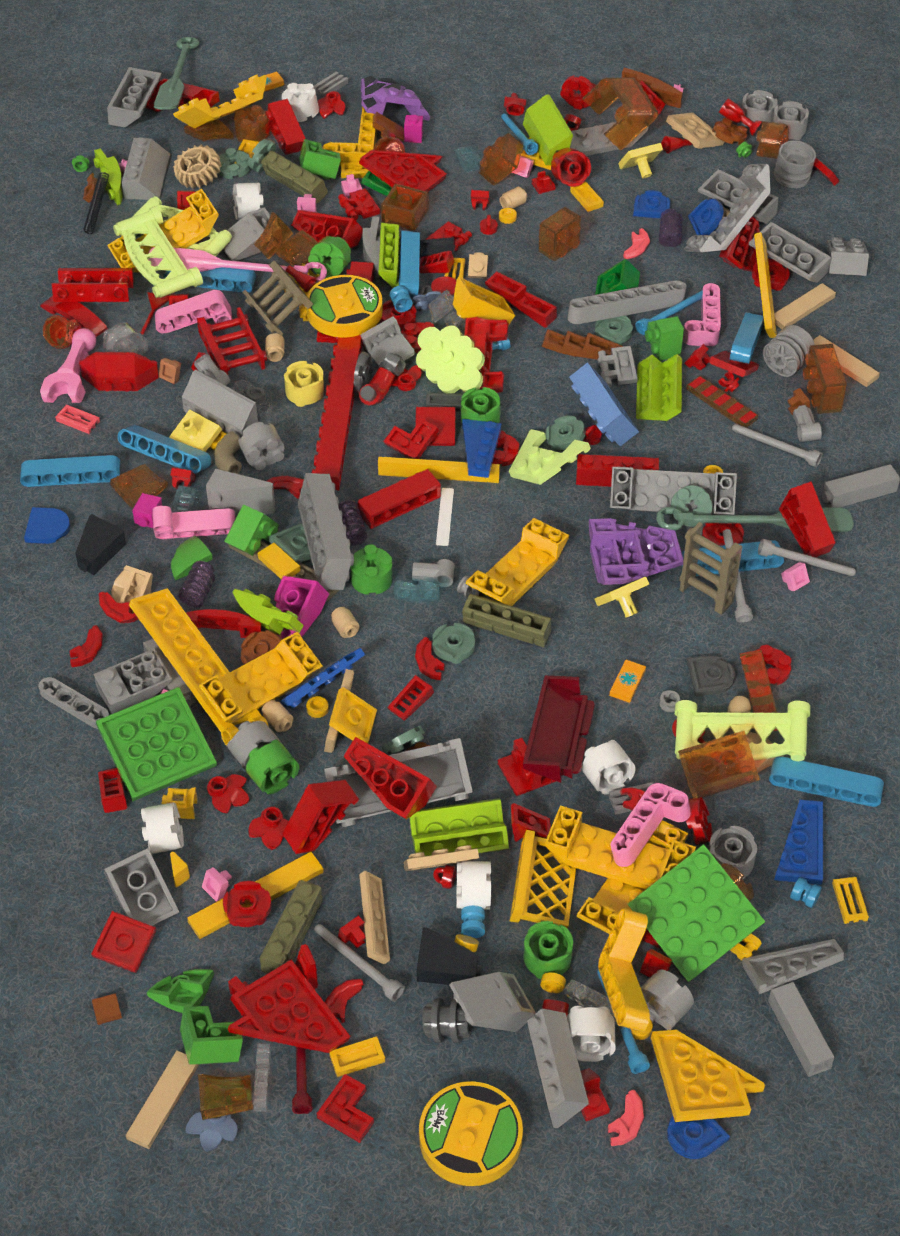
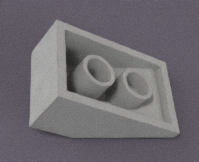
M215 469L206 484L209 510L233 509L235 517H237L243 504L263 514H274L276 511L274 488L271 482Z
M148 848L104 869V874L127 917L153 926L179 913Z

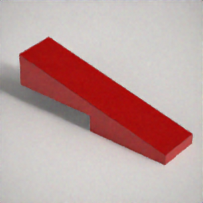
M497 271L485 281V285L503 296L506 301L544 328L557 318V307L526 292L525 285Z

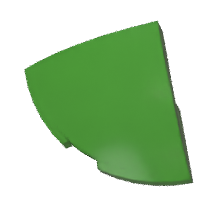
M193 536L187 539L176 549L174 558L171 561L172 574L175 580L194 573V567L213 560L212 553L198 537Z
M194 969L183 971V975L176 976L171 979V976H168L153 985L147 991V996L169 1009L183 1013L184 1007L201 1005L211 984L214 972L209 969Z

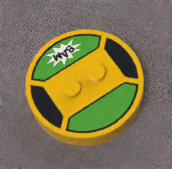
M337 275L328 277L316 283L307 294V297L313 303L309 309L306 308L310 324L319 332L329 336L354 337L361 335L375 327L382 317V295L380 290L371 281L359 276Z
M460 1082L447 1086L429 1100L422 1112L419 1123V1143L422 1155L429 1167L437 1175L451 1183L463 1186H479L491 1183L501 1178L512 1168L521 1151L523 1125L520 1113L514 1102L504 1092L489 1084Z

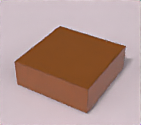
M116 993L92 1000L98 1025L122 1018Z

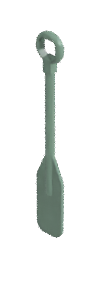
M184 37L176 42L177 47L182 49L172 78L163 83L159 88L154 108L166 110L175 109L179 106L184 91V84L179 77L187 54H189L191 49L199 45L198 39Z
M664 507L658 511L656 516L658 524L662 528L669 530H679L683 525H693V523L699 522L771 523L790 529L780 512L774 515H693V513H682L674 507ZM822 508L831 532H847L853 528L852 515L847 509ZM663 514H675L679 524L665 523Z

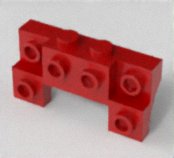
M164 78L158 82L145 108L161 111L154 108V102L160 86L169 79ZM183 83L184 91L178 107L196 98L199 101L206 98L210 108H212L220 101L219 92Z
M479 317L466 318L464 336H468L473 341L474 348H478L485 357L484 364L479 370L483 376V383L478 390H483V387H486L497 393L503 392V372H490L493 342L507 340L509 325L507 320H488Z

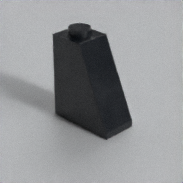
M91 514L75 553L79 569L95 575L126 545L124 531Z
M423 927L416 969L417 982L450 985L452 982L481 976L482 965L478 964V954L429 928Z

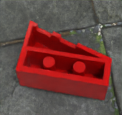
M288 99L268 103V111H266L267 126L277 140L280 149L283 150L285 155L301 151L303 141L306 138Z
M812 481L791 488L782 502L779 511L804 554L808 556L818 557L829 553L836 542Z
M346 780L308 784L283 832V836L295 854L315 851L332 832L330 827L337 819L342 820L346 816L344 813L346 808L351 803L355 805L359 798Z

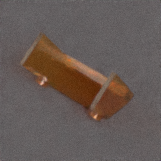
M605 78L582 99L598 115L618 98L623 105L615 112V120L617 122L604 135L621 151L656 120L658 111L635 78Z

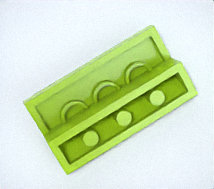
M546 94L526 109L523 126L529 137L538 144V152L545 165H551L556 150L570 148L573 134L551 96Z
M381 223L378 274L394 288L399 286V225Z
M676 354L662 363L654 355H650L639 362L637 366L636 418L668 421L681 413L682 358Z
M500 798L422 809L409 818L415 853L424 852L425 856H432V852L441 849H448V853L455 852L457 847L471 845L472 849H478V853L509 849L507 827L503 822Z

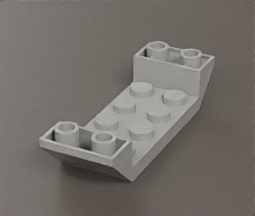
M636 107L623 109L619 113V122L571 131L573 138L570 148H574L588 156L632 147L648 131V126Z
M750 164L744 168L743 174L739 179L749 188L742 193V198L739 202L730 208L731 212L727 217H724L719 222V227L716 231H713L710 235H694L688 239L687 245L684 248L686 252H710L727 249L770 194V169L768 164Z
M612 467L610 508L658 512L664 507H671L672 497L679 489L687 485H696L703 488L711 498L712 512L710 515H734L737 473L716 472L712 474ZM691 500L690 503H686L685 507H688L689 511L692 512L693 509H697L698 505H695L694 500Z

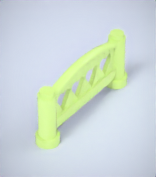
M154 196L132 217L148 212L149 208L157 206L163 217H168V219L183 210L162 205L161 200ZM212 227L209 235L206 236L210 237L209 240L199 244L196 242L186 249L202 250L216 257L231 241L232 235L227 230L217 232Z
M154 206L149 208L148 212L113 225L115 234L123 236L131 261L137 270L154 285L152 290L156 298H162L190 286L197 287L202 285L203 279L199 269L194 267L187 270L159 227L160 224H163V217L159 208ZM135 233L147 234L141 242L135 241L136 237L132 235ZM155 246L149 254H144V250L140 247ZM149 258L163 259L155 267L151 266V261H148ZM158 270L171 271L165 279H160L159 274L156 273Z
M678 701L675 704V715L677 716L676 757L680 760H688L690 755L698 754L721 760L753 761L789 754L793 761H803L807 751V718L810 716L811 706L805 701H793L788 704L787 713L697 712V704L693 701ZM706 728H709L716 738V742L713 744L708 742L700 744L697 740ZM731 728L739 741L736 744L730 742L722 744L720 739ZM754 728L762 741L759 744H754L753 742L745 744L743 739ZM774 729H777L785 740L783 744L775 742L767 744L765 741Z

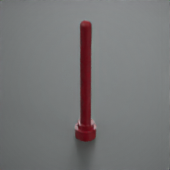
M296 1047L297 1093L292 1099V1112L295 1114H308L313 1110L312 1098L307 1093L306 1048Z

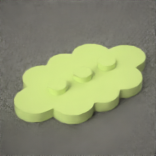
M447 326L441 331L435 327H428L419 334L418 344L422 349L417 354L416 364L421 370L426 372L427 378L432 383L438 384L442 392L455 393L459 389L466 392L471 388L478 390L482 386L483 376L479 370L484 364L485 357L478 348H474V343L468 336H463L461 331L455 326Z

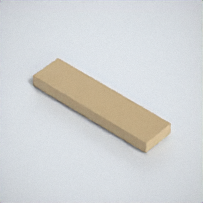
M823 283L774 313L776 326L783 329L785 326L793 325L834 299L836 292Z
M821 335L813 340L815 355L865 387L879 378V372Z
M346 669L341 688L344 687L349 691L351 690L354 677L353 670ZM331 726L329 727L324 752L329 753L334 751L339 731Z
M364 871L359 876L367 957L386 964L390 961L382 879Z
M179 1051L175 1052L126 1134L127 1140L150 1149L199 1064L189 1065L186 1054Z

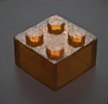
M509 133L503 137L500 136L492 146H487L483 151L484 156L480 162L479 174L495 186L518 168L523 145Z
M395 183L381 204L382 222L398 224L399 227L415 231L429 210V192Z
M563 207L541 222L539 229V252L555 262L572 249H576L580 243L581 216Z

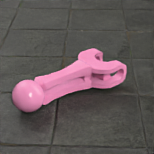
M81 328L74 332L72 347L64 364L57 372L50 374L43 381L40 390L43 402L53 403L62 394H68L72 403L82 402L86 392L80 379L81 370L79 362L89 356L88 352L92 351L96 346V336L91 330Z

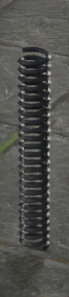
M105 172L99 173L92 202L83 228L87 234L94 233L93 231L109 180V175Z

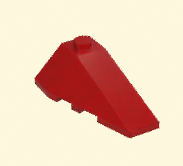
M298 210L291 224L293 228L316 243L327 236L340 237L347 242L350 248L358 245L363 234V228L354 218Z
M357 737L354 738L344 754V758L362 777L386 808L406 820L426 806L437 788V785L430 778Z

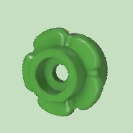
M747 142L740 144L736 149L738 156L748 157L752 153V144L749 145Z
M78 155L76 158H73L72 165L77 172H85L89 168L90 162L84 156Z

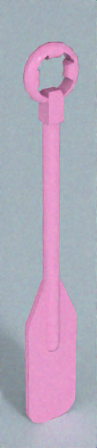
M174 248L187 270L197 267L200 272L223 267L273 272L269 264L221 260L202 250ZM162 258L148 259V261H151V266L154 267L158 266L163 260ZM310 262L305 266L294 265L293 267L297 271L308 274L309 268H320L321 273L320 277H317V283L325 279L327 275L326 267L319 262ZM281 266V267L286 271V268H287L288 266Z

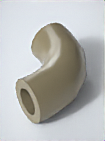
M233 431L227 433L217 443L214 459L219 470L239 474L242 464L236 460L234 454L241 448L238 442L239 436Z

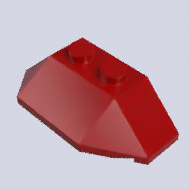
M751 217L727 249L721 250L719 257L733 268L752 272L753 266L757 262L756 249L750 246L749 242L756 233L760 232L759 221Z
M95 352L79 362L82 378L98 391H138L159 378L157 362L151 361L137 353Z

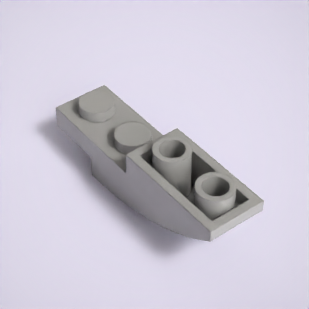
M372 216L371 227L363 228V255L365 262L374 263V277L379 279V235L381 224L380 217Z

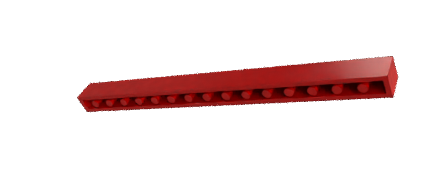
M351 261V267L347 269L346 275L359 276L373 283L374 263ZM361 335L335 337V342L337 343L333 347V356L335 358H331V370L333 371H329L328 381L330 385L326 387V396L328 398L324 399V410L326 411L322 412L321 424L323 426L319 427V438L321 440H317L316 452H318V455L314 456V467L316 469H312V473L330 474L331 481L335 484V490L337 491L340 490L354 404L355 367L363 348Z

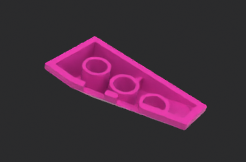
M283 576L275 593L274 601L276 602V607L282 612L290 611L298 616L297 620L304 625L299 633L302 637L321 613L329 593L318 581ZM284 628L278 636L284 639L296 632Z

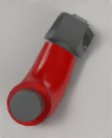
M388 352L370 383L360 389L359 398L361 402L369 406L381 403L387 395L395 375L400 376L406 367V363L400 355Z

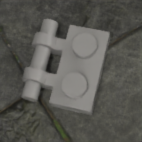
M631 346L611 348V355L607 356L604 350L598 352L599 358L597 361L602 371L600 376L609 387L612 386V379H617L618 385L637 383ZM614 364L615 370H609L608 365Z

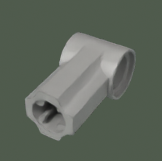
M208 354L203 355L194 362L199 372L225 386L230 383L229 376L217 368Z
M801 405L795 409L793 416L797 424L799 441L820 440L822 435L819 422H815L811 409L806 407V405Z
M441 559L437 564L414 562L412 580L435 582L440 587H449L453 584L455 564L447 559Z

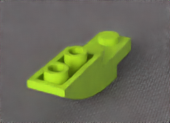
M101 148L94 150L95 158H93L95 167L99 168L101 173L105 172L109 175L105 190H107L110 200H114L117 205H120L123 199V188L119 164L114 156L107 158Z
M244 589V591L233 590L235 599L243 610L253 619L260 622L261 626L278 635L281 634L284 628L295 632L298 631V633L302 630L304 625L297 620L298 616L290 611L284 613L277 607H274L270 603L271 599L263 594L257 596L247 589Z

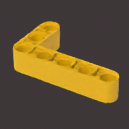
M363 106L358 143L330 142L323 145L325 150L340 153L341 160L339 166H341V162H359L362 156L370 150H375L377 129L372 126L374 114L367 113Z
M623 908L620 910L601 952L598 969L618 1026L644 1032L649 1023L650 1013L631 962L646 931L648 917L646 914Z

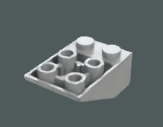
M265 208L249 212L227 230L232 235V238L223 251L231 261H238L282 245L281 229Z
M838 237L827 240V255L831 257L829 274L867 275L869 253L864 242L855 238L850 239V241H843L842 238Z
M155 648L93 674L97 690L110 714L153 698L172 682V678Z
M495 972L452 982L449 985L454 993V999L461 1005L465 1013V1019L472 1026L517 1032L536 1014L514 974Z

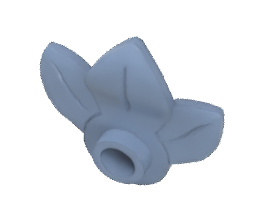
M431 291L425 295L419 294L414 296L412 302L416 310H427L430 308V305H439L448 302V300L440 298L442 295L440 291Z
M214 1102L207 1107L206 1111L195 1113L190 1118L186 1126V1133L200 1135L201 1146L208 1152L216 1149L221 1144L222 1139L234 1141L238 1129L236 1122L230 1118L231 1114L228 1106L221 1102ZM216 1113L222 1114L220 1118H213Z

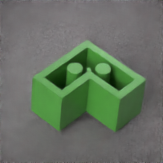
M304 139L299 157L300 167L312 174L320 175L324 179H336L341 160L340 153L322 149L321 143Z
M678 316L648 322L645 339L647 342H650L653 355L656 354L659 361L667 360L676 354L681 357L684 328Z
M243 504L224 542L253 556L260 547L261 539L269 542L270 535L278 532L279 524L265 514Z
M209 1006L184 1007L180 1032L189 1065L239 1062L243 1041L242 1035L229 1033L227 1030L229 1025L234 1022L213 1023Z

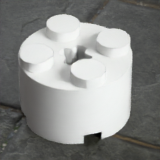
M290 83L287 86L288 88L282 93V100L288 99L297 121H306L307 117L311 115L312 118L315 117L319 112V105L313 84Z
M238 183L233 185V200L235 204L233 210L236 220H240L249 212L261 209L260 205H263V195L259 194L260 183Z
M610 740L607 743L597 747H590L586 750L582 771L598 792L601 791L602 794L607 795L610 791L625 787L624 782L628 778L631 780L635 774V764L615 740Z
M166 803L141 809L143 822H146V827H142L143 838L145 841H148V848L151 854L176 850L184 846L182 825L179 824L178 818H180L176 803Z
M491 861L457 862V908L463 909L466 906L475 905L484 908V910H490Z
M572 1007L567 1015V1021L577 1060L597 1062L603 1060V1056L608 1053L611 1056L615 1052L616 1045L615 1020L610 1014V1009L607 1007Z

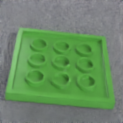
M179 687L96 720V726L132 801L217 766V762Z
M704 844L628 903L632 911L647 915L648 924L646 929L667 956L672 959L674 965L688 982L765 923V920Z

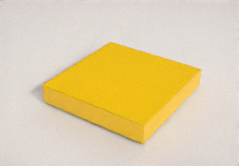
M342 687L338 690L329 725L352 741L357 737L369 743L377 709Z

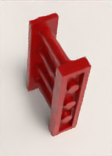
M59 268V283H52L53 302H129L128 288H134L133 268Z
M240 307L237 308V318L216 324H207L204 317L197 318L198 333L210 358L219 370L224 371L228 375V371L231 368L258 362L261 370L265 369L266 353L264 350H261L249 326L248 316L243 314ZM238 325L242 329L241 331L218 337L212 335L215 331ZM244 337L248 341L247 343L224 349L218 347L221 343ZM251 349L254 355L231 361L224 360V356Z

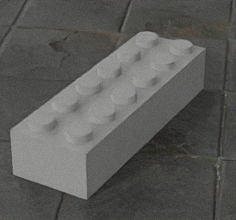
M306 473L298 500V508L316 580L326 590H343L345 582L349 580V569L354 564V555L350 552V540L346 537V525L342 522V511L338 507L339 499L335 496V484L332 483L330 474Z

